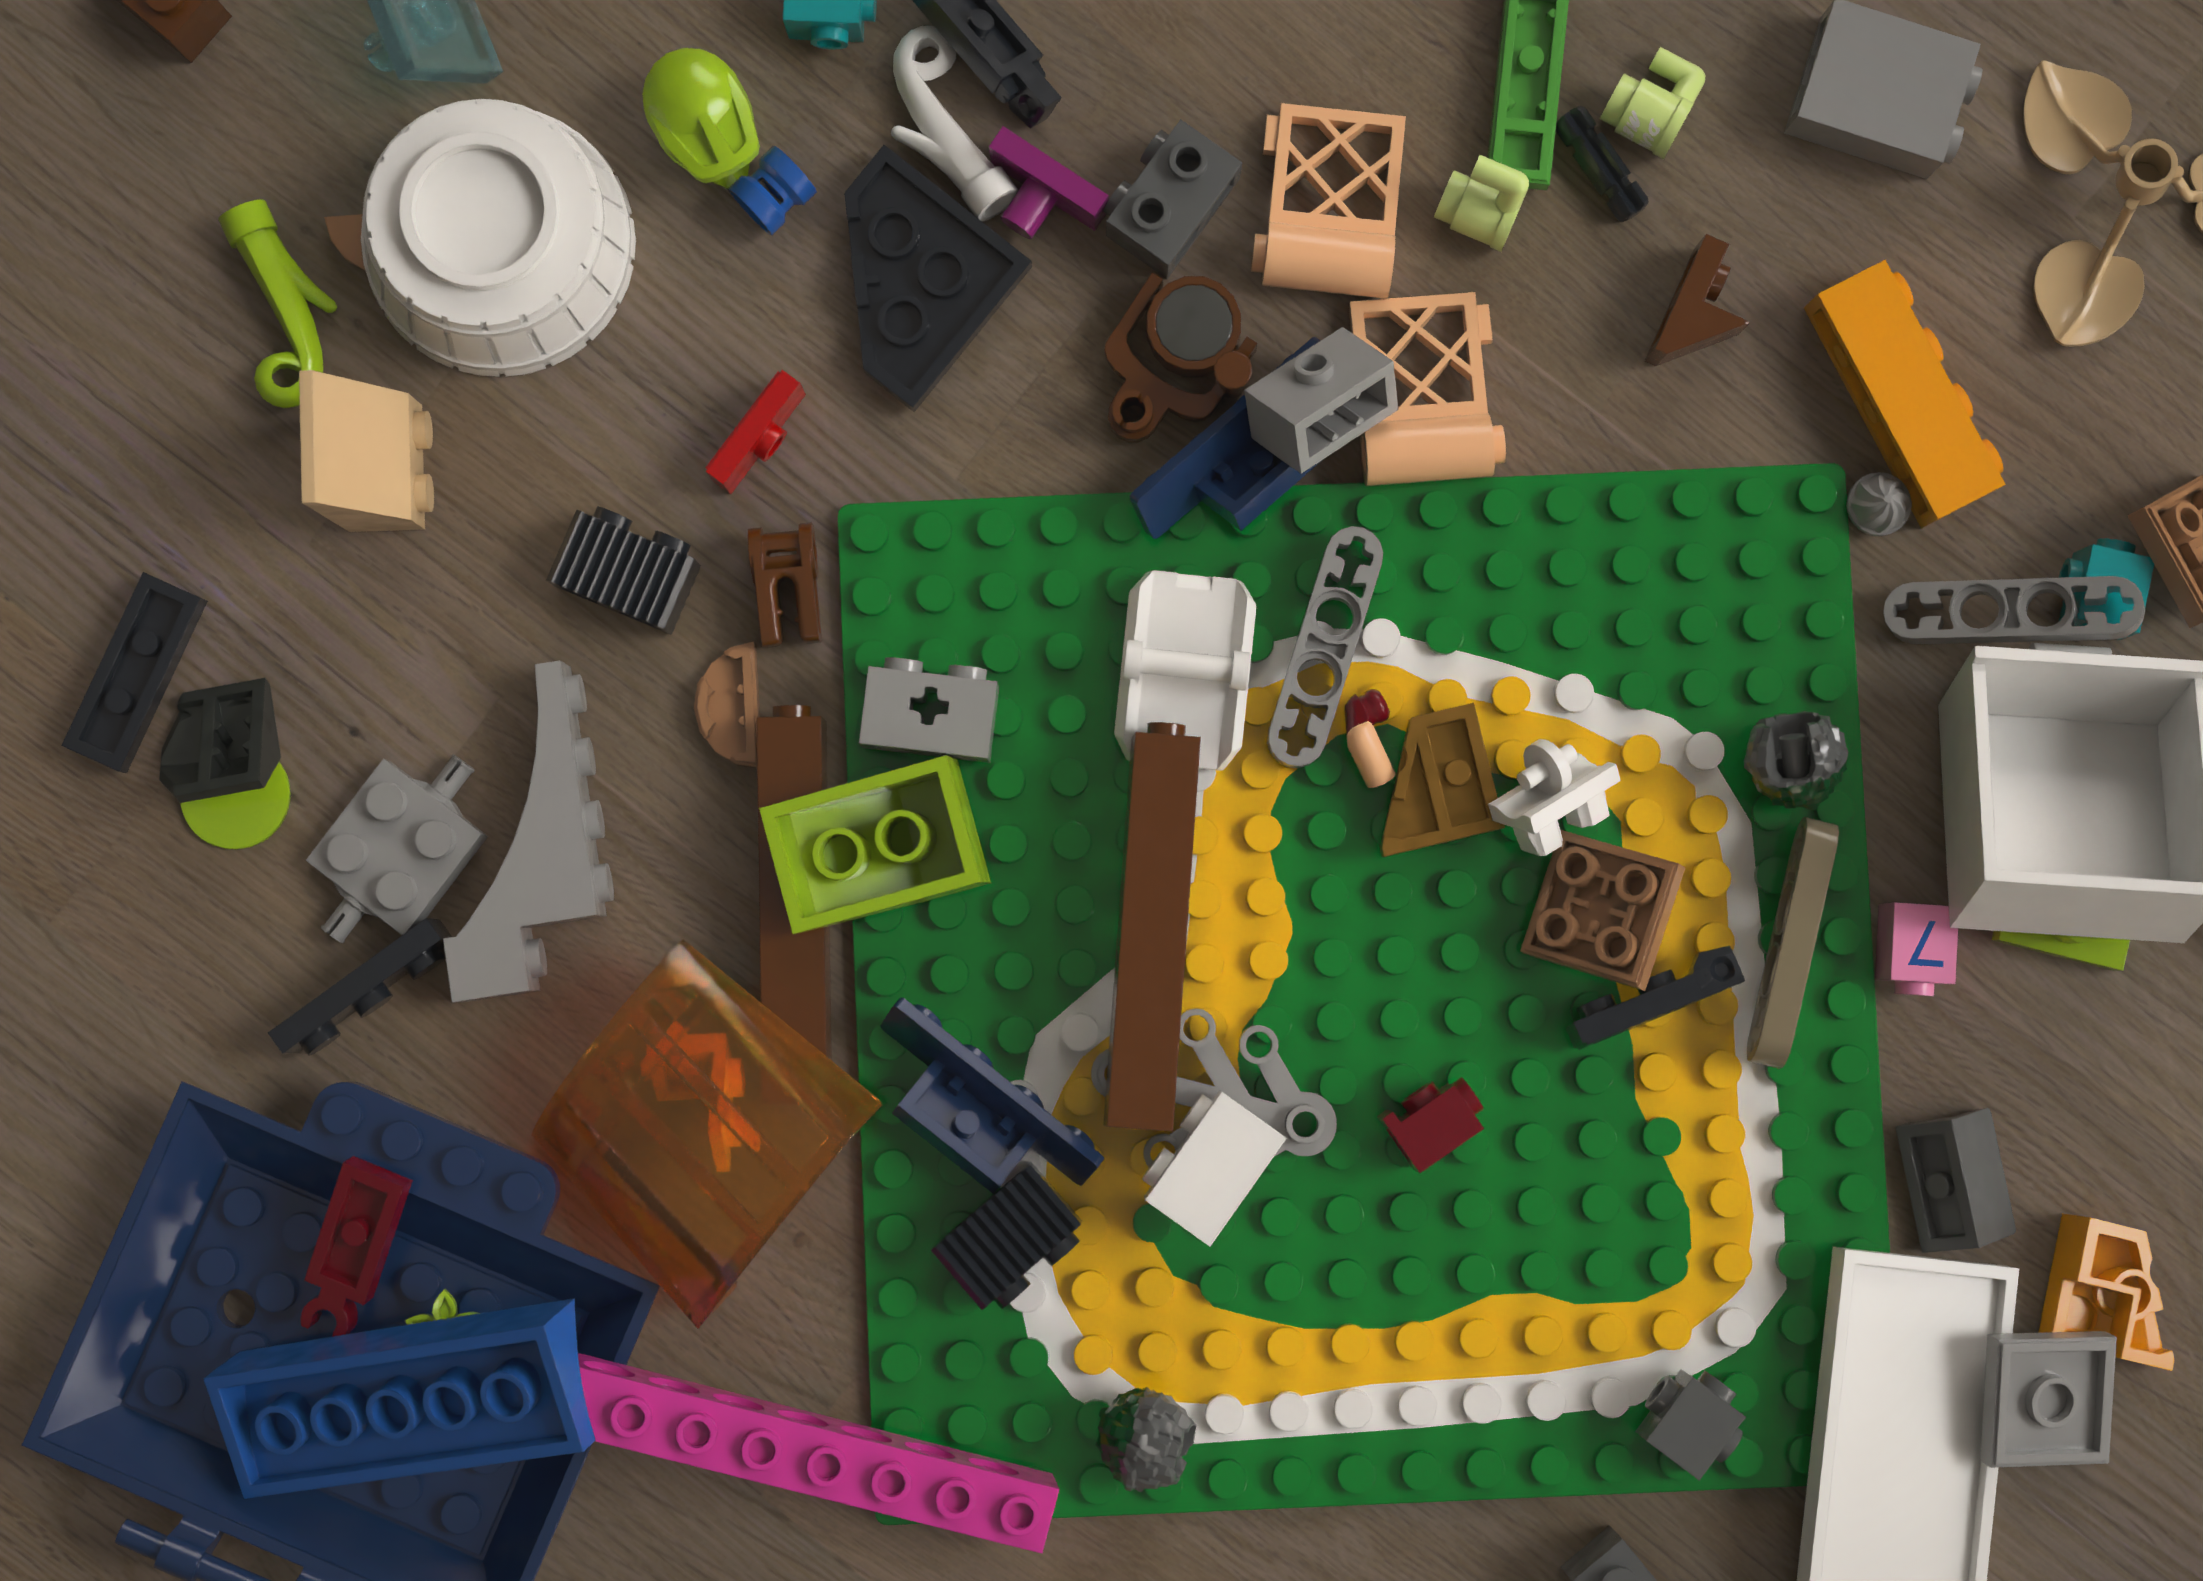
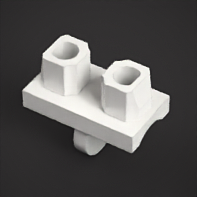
M1538 739L1525 748L1523 757L1526 769L1517 774V780L1520 785L1488 804L1493 821L1513 827L1521 850L1538 856H1546L1562 846L1563 838L1558 819L1566 816L1567 824L1584 828L1594 826L1610 816L1605 790L1621 780L1615 763L1607 762L1602 766H1597L1589 762L1582 754L1577 753L1570 744L1558 748L1554 743L1546 739Z

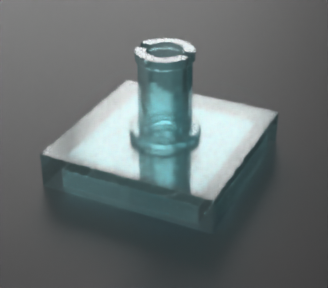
M367 0L379 30L376 33L370 34L364 40V49L370 51L377 45H382L367 56L370 62L379 70L384 72L395 70L398 80L488 83L503 73L475 0Z

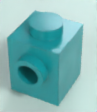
M784 0L783 23L789 39L810 40L811 45L822 49H843L848 46V42H864V23L875 22L877 0Z
M2100 538L2097 539L2096 545L2092 544L2074 552L2072 559L2067 558L2062 565L2058 578L2123 577L2136 584L2142 592L2146 607L2154 563L2148 556L2135 554L2136 545L2130 542ZM2086 592L2073 593L2078 611L2074 626L2087 625L2084 612H2103L2108 623L2116 624L2120 623L2122 612L2133 611L2134 604L2123 603L2121 593L2118 592L2108 593L2107 603L2103 605H2085L2084 597ZM2064 601L2062 603L2059 621H2061V619L2065 615L2066 604ZM2142 623L2137 629V631H2135L2127 637L2139 634L2141 631Z

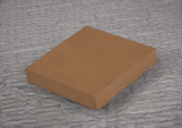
M2202 474L2128 515L2189 628L2203 623Z
M1560 830L1563 838L1562 846L1552 853L1520 952L1645 991L1685 867L1679 863Z

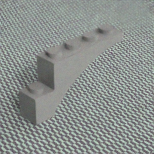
M560 660L535 664L538 702L536 754L527 801L513 843L493 884L469 921L456 937L443 938L452 1003L540 991L539 977L547 975V958L541 938L533 939L532 928L606 917L605 902L614 900V887L608 863L599 864L596 839L605 837L603 812L599 800L590 801L587 776L596 774L595 755L590 737L581 738L578 713L587 711L585 687L581 675H572L571 667Z

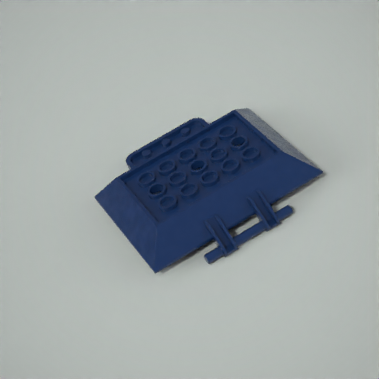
M181 1081L22 1446L182 1514L183 1517L180 1523L168 1536L135 1521L126 1519L117 1534L115 1544L154 1560L155 1569L183 1581H196V1579L201 1581H271L211 1555L224 1533L304 1567L295 1581H534L593 1443L584 1452L244 1499L203 1378L239 1351L333 1336V1331L336 1328V1318L328 1310L322 1309L319 1321L309 1329L301 1326V1313L304 1306L316 1297L321 1290V1287L306 1282L304 1279L342 1164L352 1156L413 1181L374 1297L365 1305L354 1302L358 1310V1320L355 1328L349 1334L407 1325L405 1320L419 1314L433 1315V1304L444 1289L456 1300L457 1315L464 1312L485 1313L574 1298L578 1353L627 1365L661 1285L544 1235L560 1196L558 1176L549 1164L379 1090L353 1081L339 1082L326 1087L316 1097L302 1131H299ZM233 1289L247 1292L254 1301L255 1313L247 1325L234 1324L225 1315L224 1301L228 1293Z

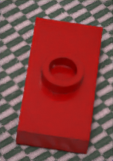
M781 370V372L777 371L705 467L707 469L705 472L712 481L729 494L733 493L758 458L764 462L768 461L782 444L787 431L781 427L806 395L799 381L784 370Z

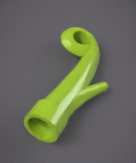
M263 199L253 200L229 209L218 218V221L230 247L238 249L256 279L294 351L275 353L264 358L256 368L254 377L256 389L261 397L273 406L282 408L296 407L300 405L299 378L298 382L290 387H280L274 383L272 379L273 374L279 369L285 368L297 372L314 370L323 373L322 348L315 322L306 300L327 313H334L337 309V304L312 282L288 253L276 232L278 226L266 201Z

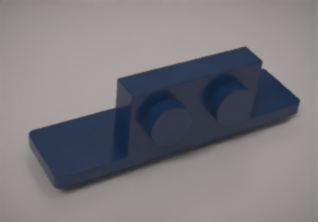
M1312 337L1295 353L1287 357L1284 360V362L1277 368L1281 367L1282 365L1292 360L1293 358H1295L1302 352L1306 351L1311 346L1315 345L1321 340L1317 337ZM1243 395L1231 408L1202 433L1195 436L1188 445L1160 469L1147 477L1130 494V501L1144 531L1153 539L1159 538L1201 501L1242 531L1320 462L1300 474L1251 438L1246 398Z
M902 997L892 1006L880 1025L881 1029L928 1066L926 1071L892 1112L894 1116L992 1194L1002 1185L1029 1148H1032L1080 1186L1097 1170L1104 1157L1094 1149L1092 1140L1083 1131L1074 1126L1062 1124L1044 1109L1042 1101L1034 1092L1022 1085H1013L993 1069L992 1062L981 1050L972 1045H963L942 1028L938 1017L926 1007L918 1004L912 1005Z

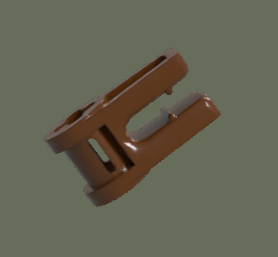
M800 523L799 530L763 533L762 527L749 528V561L753 583L756 587L763 648L778 647L783 643L782 616L785 615V612L781 610L779 588L781 582L786 579L792 580L795 586L798 617L794 621L799 624V633L802 641L807 644L821 643L822 631L817 588L819 568L813 523ZM797 551L793 555L770 557L772 553Z

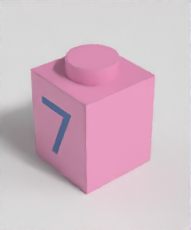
M1897 902L1879 904L1875 980L1895 981L1894 994L1934 996V984H1955L1958 928H1950L1949 906Z

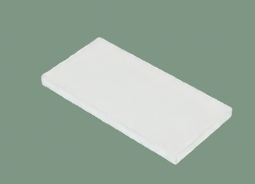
M1833 1247L1797 1581H1987L1999 1468H1991L1980 1461L1987 1334L2013 1333L2019 1268Z

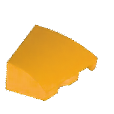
M2062 1213L2038 1333L2106 1331L2117 1337L2115 1358L2172 1371L2174 1365L2173 1351L2163 1349L2155 1312L2163 1310L2159 1288L2152 1282L2150 1276L2152 1255L2147 1232L2090 1217Z

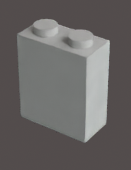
M1833 0L1820 18L1784 134L1928 179L1944 162L1950 164L1953 161L1961 144L1964 127L1956 125L1962 103L1966 105L1971 103L1982 77L1983 69L1974 66L1981 44L1849 1Z

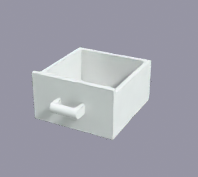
M2031 643L2029 649L1974 646L1938 705L1950 928L2185 943L2203 924V661L2112 655L2111 648L2047 643Z

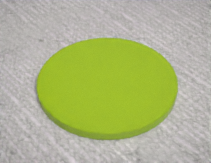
M279 761L264 788L180 803L182 813L194 833L207 843L225 849L250 848L271 837L283 823L290 805L289 779Z

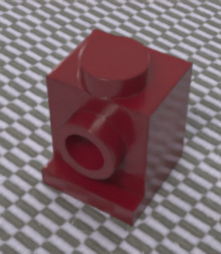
M1462 1077L1452 1084H1445L1440 1089L1437 1088L1433 1081L1425 1084L1401 1102L1406 1112L1398 1118L1393 1111L1388 1109L1377 1116L1412 1169L1418 1173L1423 1172L1484 1129L1475 1116L1484 1108Z

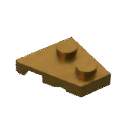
M1474 703L1409 719L1380 845L1382 858L1505 828L1504 824L1493 821L1488 805L1498 797Z

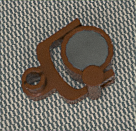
M1152 272L1106 341L1104 352L1107 362L1113 371L1125 381L1108 409L1110 427L1119 439L1126 442H1141L1148 439L1155 432L1168 411L1182 419L1193 422L1205 421L1211 417L1224 396L1236 398L1242 394L1244 386L1252 376L1250 360L1256 353L1257 343L1246 337L1239 349H1237L1241 335V312L1234 296L1221 283L1205 276H1184L1169 282L1163 287V279ZM1147 310V337L1154 357L1168 371L1182 377H1205L1214 373L1217 382L1211 391L1205 394H1194L1175 388L1155 376L1132 354L1127 344V339ZM1129 406L1141 407L1145 412L1144 416L1137 422L1125 423L1121 415L1123 410Z

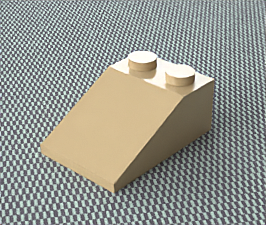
M314 370L299 371L302 503L348 532L424 530L425 512H432L434 508L433 481L430 474H424L423 449H431L433 442L432 420L429 411H422V404L406 392Z

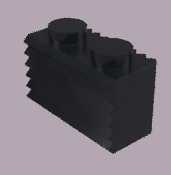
M597 506L593 516L576 510L546 580L559 589L671 635L701 566L694 558L687 555L691 545L660 531H655L652 540L629 531L633 521Z
M1030 1162L934 1245L931 1251L981 1310L985 1309L992 1301H995L1003 1309L1031 1284L1024 1276L1029 1269L1042 1258L1050 1266L1054 1265L1080 1242L1073 1231L1081 1225L1082 1220L1037 1167Z

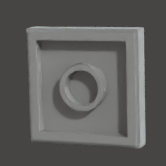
M2106 1331L1987 1334L1980 1461L1991 1468L2108 1464L2117 1337Z

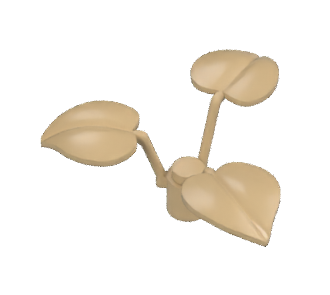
M2043 60L2037 65L2031 77L2023 107L2025 137L2033 155L2043 165L2061 174L2080 172L2091 162L2094 156L2102 164H2121L2116 174L2115 183L2119 194L2126 202L2102 251L2095 245L2083 240H2072L2062 243L2051 249L2043 257L2034 277L2033 292L2035 302L2053 340L2066 347L2084 346L2103 340L2123 327L2136 312L2142 300L2145 285L2141 267L2131 259L2113 256L2138 205H2148L2156 202L2164 195L2171 183L2184 202L2197 203L2194 210V222L2203 234V154L2199 155L2190 167L2189 180L2193 188L2191 190L2182 177L2184 169L2178 166V158L2174 149L2162 140L2144 139L2135 143L2131 148L2127 145H2122L2118 151H2107L2120 145L2130 130L2132 108L2126 94L2119 86L2106 77L2093 72L2065 68Z

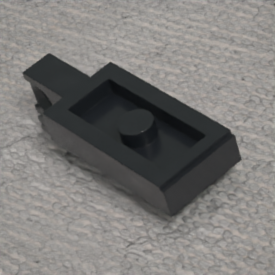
M912 0L991 93H995V97L1001 102H1008L1009 109L1030 129L1049 117L1062 97L1045 79L1046 74L1039 63L1043 54L996 0Z
M1730 946L1700 952L1695 955L1689 972L1685 977L1676 980L1672 969L1649 978L1645 991L1638 989L1639 996L1616 1004L1613 995L1609 994L1576 1008L1580 1020L1573 1022L1565 1028L1574 1049L1578 1048V1050H1581L1745 982L1741 968L1732 952L1733 950Z

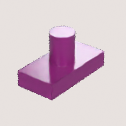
M1002 126L989 145L991 163L996 167H1002L1008 175L1022 183V186L1000 217L1003 223L1019 235L1031 240L1055 205L1095 231L1106 216V213L1103 211L1109 200V195Z

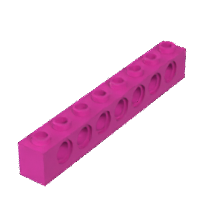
M578 1353L584 1397L596 1442L1043 1553L1060 1490L1052 1473Z

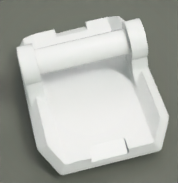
M1154 570L1145 573L1130 590L1114 735L1128 761H1130L1132 736L1135 732L1147 733V723L1182 724L1186 726L1185 736L1201 737L1199 769L1223 771L1242 748L1256 616V603L1243 582L1232 578L1205 577Z

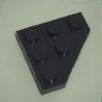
M883 145L844 193L850 235L856 306L859 318L863 369L867 376L915 412L1032 268V261L891 149Z

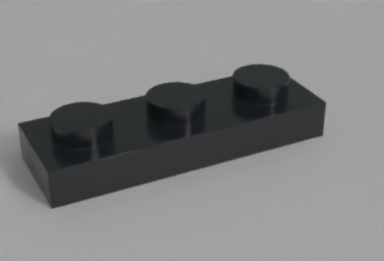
M143 572L61 746L118 772L127 773L208 601Z
M424 919L269 1031L268 1034L282 1054L299 1053L303 1049L308 1056L315 1054L340 1036L341 1033L336 1025L354 1012H357L360 1018H363L387 1003L393 997L388 988L407 974L413 980H416L438 966L445 959V956L440 951L444 948L443 938L452 937L440 919Z

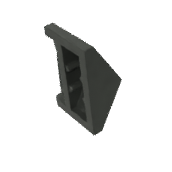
M266 678L182 693L177 703L179 713L161 751L160 782L179 803L264 788L281 759L271 689Z

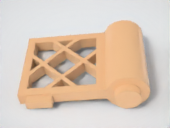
M1281 103L1279 116L1267 115L1263 155L1275 156L1267 235L1255 233L1251 272L1263 273L1262 286L1388 299L1395 256V228L1406 116ZM1291 125L1317 126L1331 143L1306 160L1290 142ZM1337 129H1345L1346 131L1340 134ZM1363 132L1390 134L1389 153L1370 167L1349 144V142ZM1339 151L1359 176L1335 193L1316 172L1315 168ZM1288 158L1296 166V169L1289 175H1287ZM1387 168L1385 185L1377 175ZM1304 177L1325 200V202L1310 213L1283 210L1285 191ZM1365 184H1368L1384 203L1382 221L1356 218L1343 201ZM1331 210H1334L1338 216L1326 214L1329 213Z
M1475 292L1350 301L1351 333L1393 360L1395 377L1413 391L1402 405L1398 407L1396 412L1360 435L1361 462L1365 486L1492 477L1495 464L1505 463L1506 443L1503 426H1492L1487 406L1481 345L1491 344L1493 340L1489 304L1477 305ZM1462 311L1464 334L1451 349H1448L1423 329L1436 313ZM1409 315H1421L1416 322L1408 317ZM1389 317L1407 332L1386 354L1366 338L1364 319ZM1414 338L1441 358L1422 382L1394 361ZM1465 346L1467 363L1457 356ZM1450 365L1470 382L1471 401L1447 403L1429 387ZM1420 397L1428 403L1425 405H1414Z

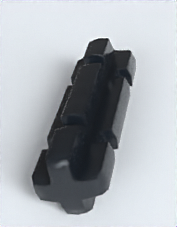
M1583 106L1575 107L1559 118L1556 123V132L1566 147L1573 145L1575 148L1573 157L1600 196L1607 194L1609 202L1606 204L1616 219L1620 222L1630 220L1645 209L1649 203L1648 197L1637 181L1633 183L1629 181L1628 175L1631 172L1603 132L1596 134L1594 127L1597 124L1587 109Z

